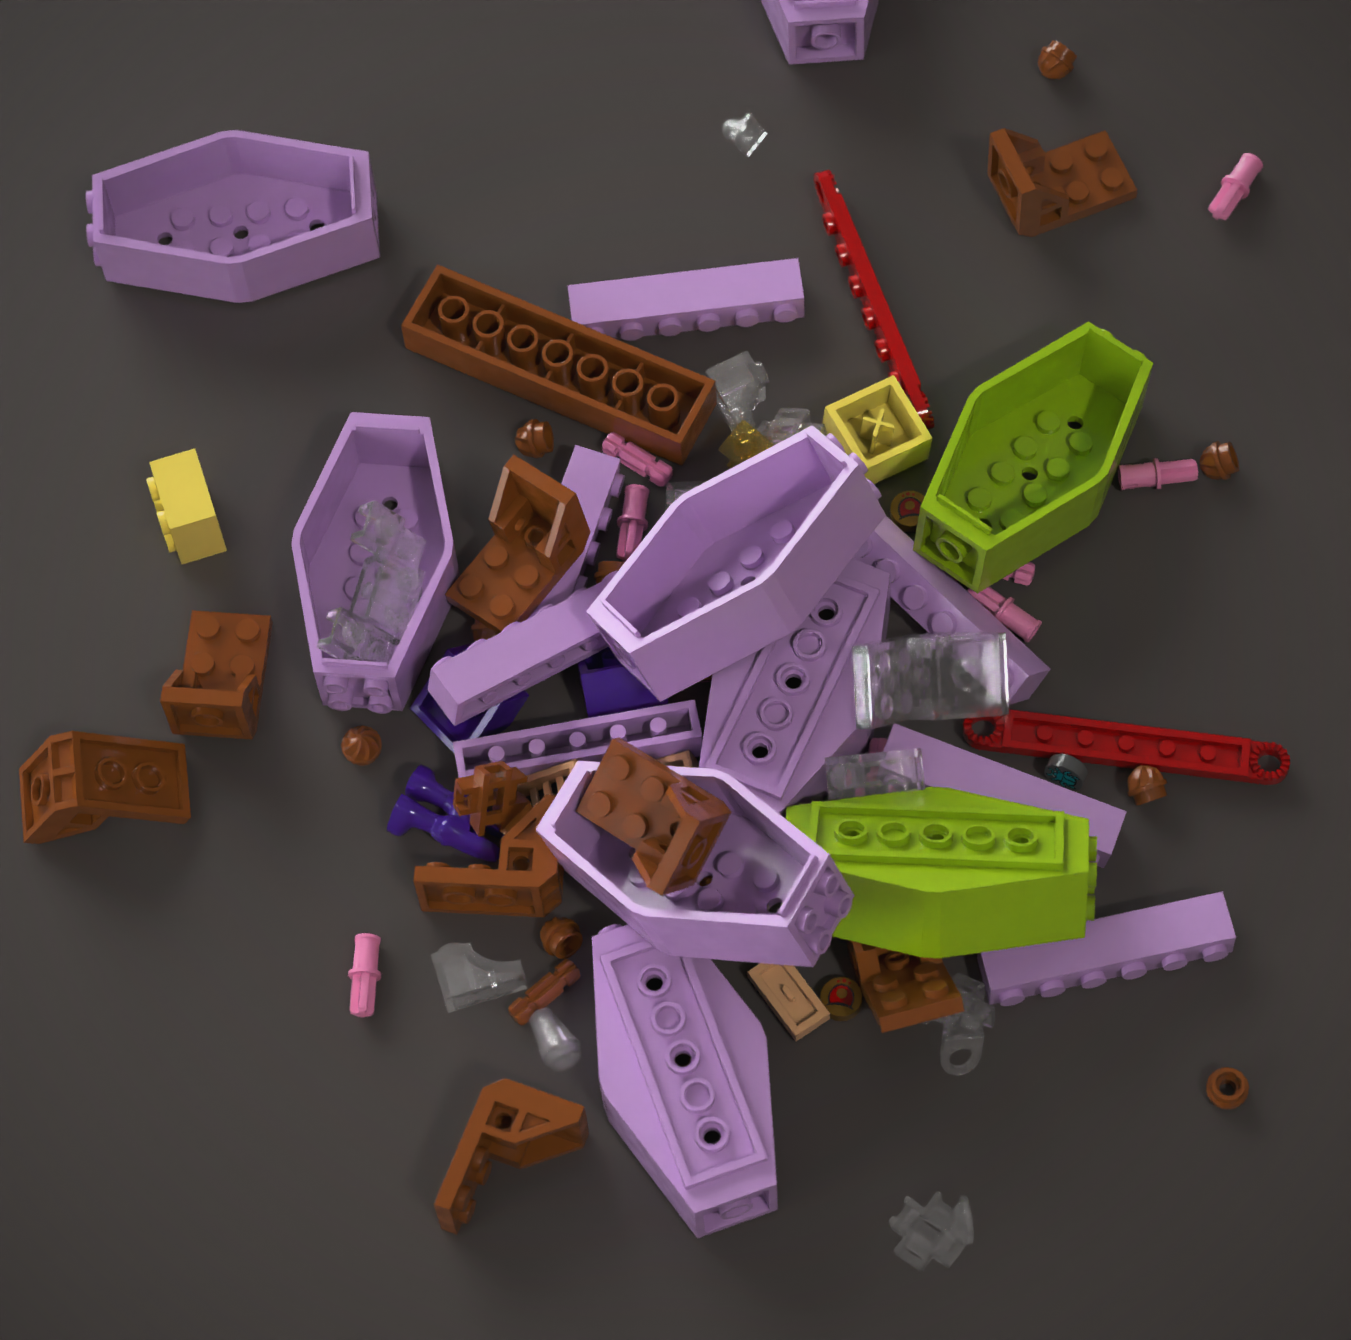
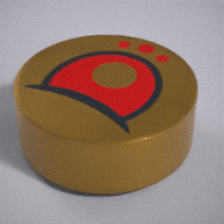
M904 491L893 499L890 517L902 531L916 532L920 506L925 497L923 494L916 491Z
M836 977L829 980L823 986L820 1001L829 1011L831 1019L847 1021L854 1018L861 1010L862 992L859 985L852 979Z

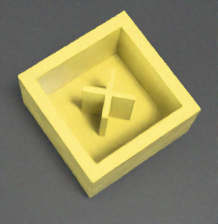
M894 375L826 406L821 427L825 435L829 433L834 435L843 446L847 455L854 452L863 461L868 469V472L864 475L873 484L921 463L929 457L933 437Z
M195 448L149 462L153 477L147 478L146 481L169 553L177 551L183 565L227 551Z

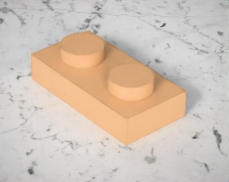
M760 963L747 972L748 979L795 1042L830 1019L829 1011L795 966Z

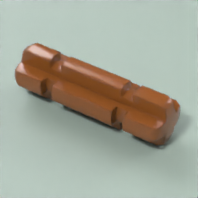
M564 959L554 967L556 971L553 974L548 972L524 993L526 995L525 998L519 997L509 1005V1014L515 1022L521 1026L525 1025L534 1017L533 1013L536 1010L540 1012L562 994L565 985L570 987L580 978V971L571 960Z

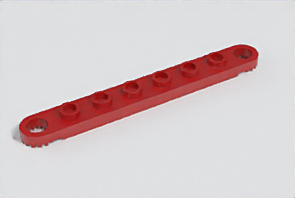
M830 169L815 173L814 184L816 192L825 212L822 214L824 228L828 236H835L838 244L835 245L838 262L841 267L847 266L851 275L848 277L851 293L854 299L860 298L864 306L861 309L864 324L868 331L874 330L878 339L874 341L878 358L881 363L887 361L891 371L888 372V377L892 375L896 377L926 428H934V418L931 415L932 410H927V408H930V404L925 393L921 391L919 377L842 194L838 193L839 189L834 187L837 185L836 181H834V175H832Z
M978 707V709L971 710L966 715L963 723L964 739L971 747L978 750L1050 758L1055 754H1067L1077 758L1082 763L1131 769L1146 765L1155 767L1159 772L1229 781L1275 785L1286 778L1291 763L1288 751L1281 744L1277 745L1273 741L1268 743V741H1252L1249 738L1010 709L1005 711L990 709L989 707ZM984 720L993 724L995 731L989 737L985 736V738H982V736L978 737V734H974L972 726L976 722ZM1265 755H1271L1279 760L1281 766L1275 772H1265L1263 768L1260 769L1258 759Z

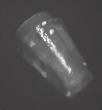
M542 1008L531 1015L529 1023L532 1026L543 1063L546 1066H550L556 1072L567 1070L575 1065L582 1055L580 1041L553 1014L550 1008Z

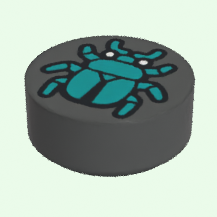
M1055 754L1050 757L1044 774L1053 784L1069 790H1079L1083 786L1088 771L1085 765L1077 758L1067 754Z

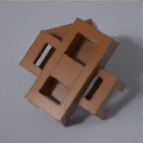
M504 761L475 766L474 775L455 779L453 806L459 816L470 814V825L478 837L484 836L485 826L496 824L500 832L505 835L534 807L518 791V784L527 783L528 777L517 767L511 768ZM493 806L492 811L487 812V807Z

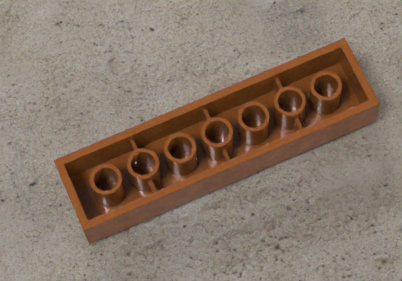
M438 264L401 325L406 349L606 434L614 432L625 438V442H632L648 452L683 466L717 404L715 380Z

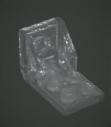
M1006 632L918 633L852 646L856 729H874L907 720H945L1009 714Z

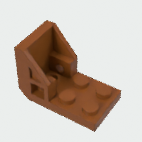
M1006 128L990 133L987 175L1019 235L1034 237L1137 198L1138 190L1106 130L1045 153L1038 140Z
M514 454L503 466L488 518L494 536L445 593L449 603L497 634L501 633L507 625L513 622L521 623L529 618L583 553L590 535V529L577 494Z
M192 610L183 670L176 669L162 686L160 702L172 734L253 740L257 732L273 624L271 616Z
M68 731L49 736L19 768L24 843L42 844L95 830L109 816L185 824L191 818L186 750L183 743Z
M620 737L612 739L576 810L583 817L636 849L632 857L635 866L646 886L661 896L694 886L732 813L722 800Z
M546 794L501 838L498 870L484 864H472L467 868H455L442 862H430L426 866H415L413 881L421 911L545 917L562 903L565 870L536 831L537 826L556 795Z
M846 940L856 981L882 1033L964 1012L962 996L943 964L942 958H922Z
M507 1078L483 1087L434 1202L441 1229L457 1235L462 1223L468 1224L476 1207V1200L472 1199L478 1184L485 1185L491 1172L492 1161H489V1158L518 1169H523L584 1148L589 1135L585 1106Z

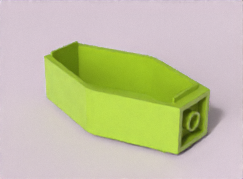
M1088 321L979 385L968 396L920 506L913 551L978 594L1088 527L1099 515L1141 412L1153 362L1148 360L1140 351L1133 350L1115 339L1109 331L1100 329ZM1068 422H1077L1082 427L1072 429L1069 427ZM1025 472L1033 473L1037 478L1027 480L1022 474Z
M926 787L831 801H812L809 804L787 806L785 819L830 854L855 895L849 913L846 917L841 918L832 934L833 937L922 958H946L1085 938L1086 921H1094L1095 896L1087 894H1094L1096 888L1097 836H1089V819L1064 814V811L1046 810L946 787Z

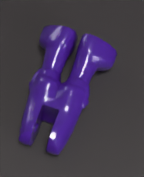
M420 764L406 784L405 795L401 794L393 808L387 824V832L395 836H403L411 828L421 829L430 833L442 846H450L475 858L496 862L500 856V848L491 841L481 836L478 837L470 825V814L459 816L453 806L454 791L451 792L435 780V773L427 766ZM418 802L433 804L443 809L448 815H438ZM496 824L485 826L486 833L499 839L504 836Z

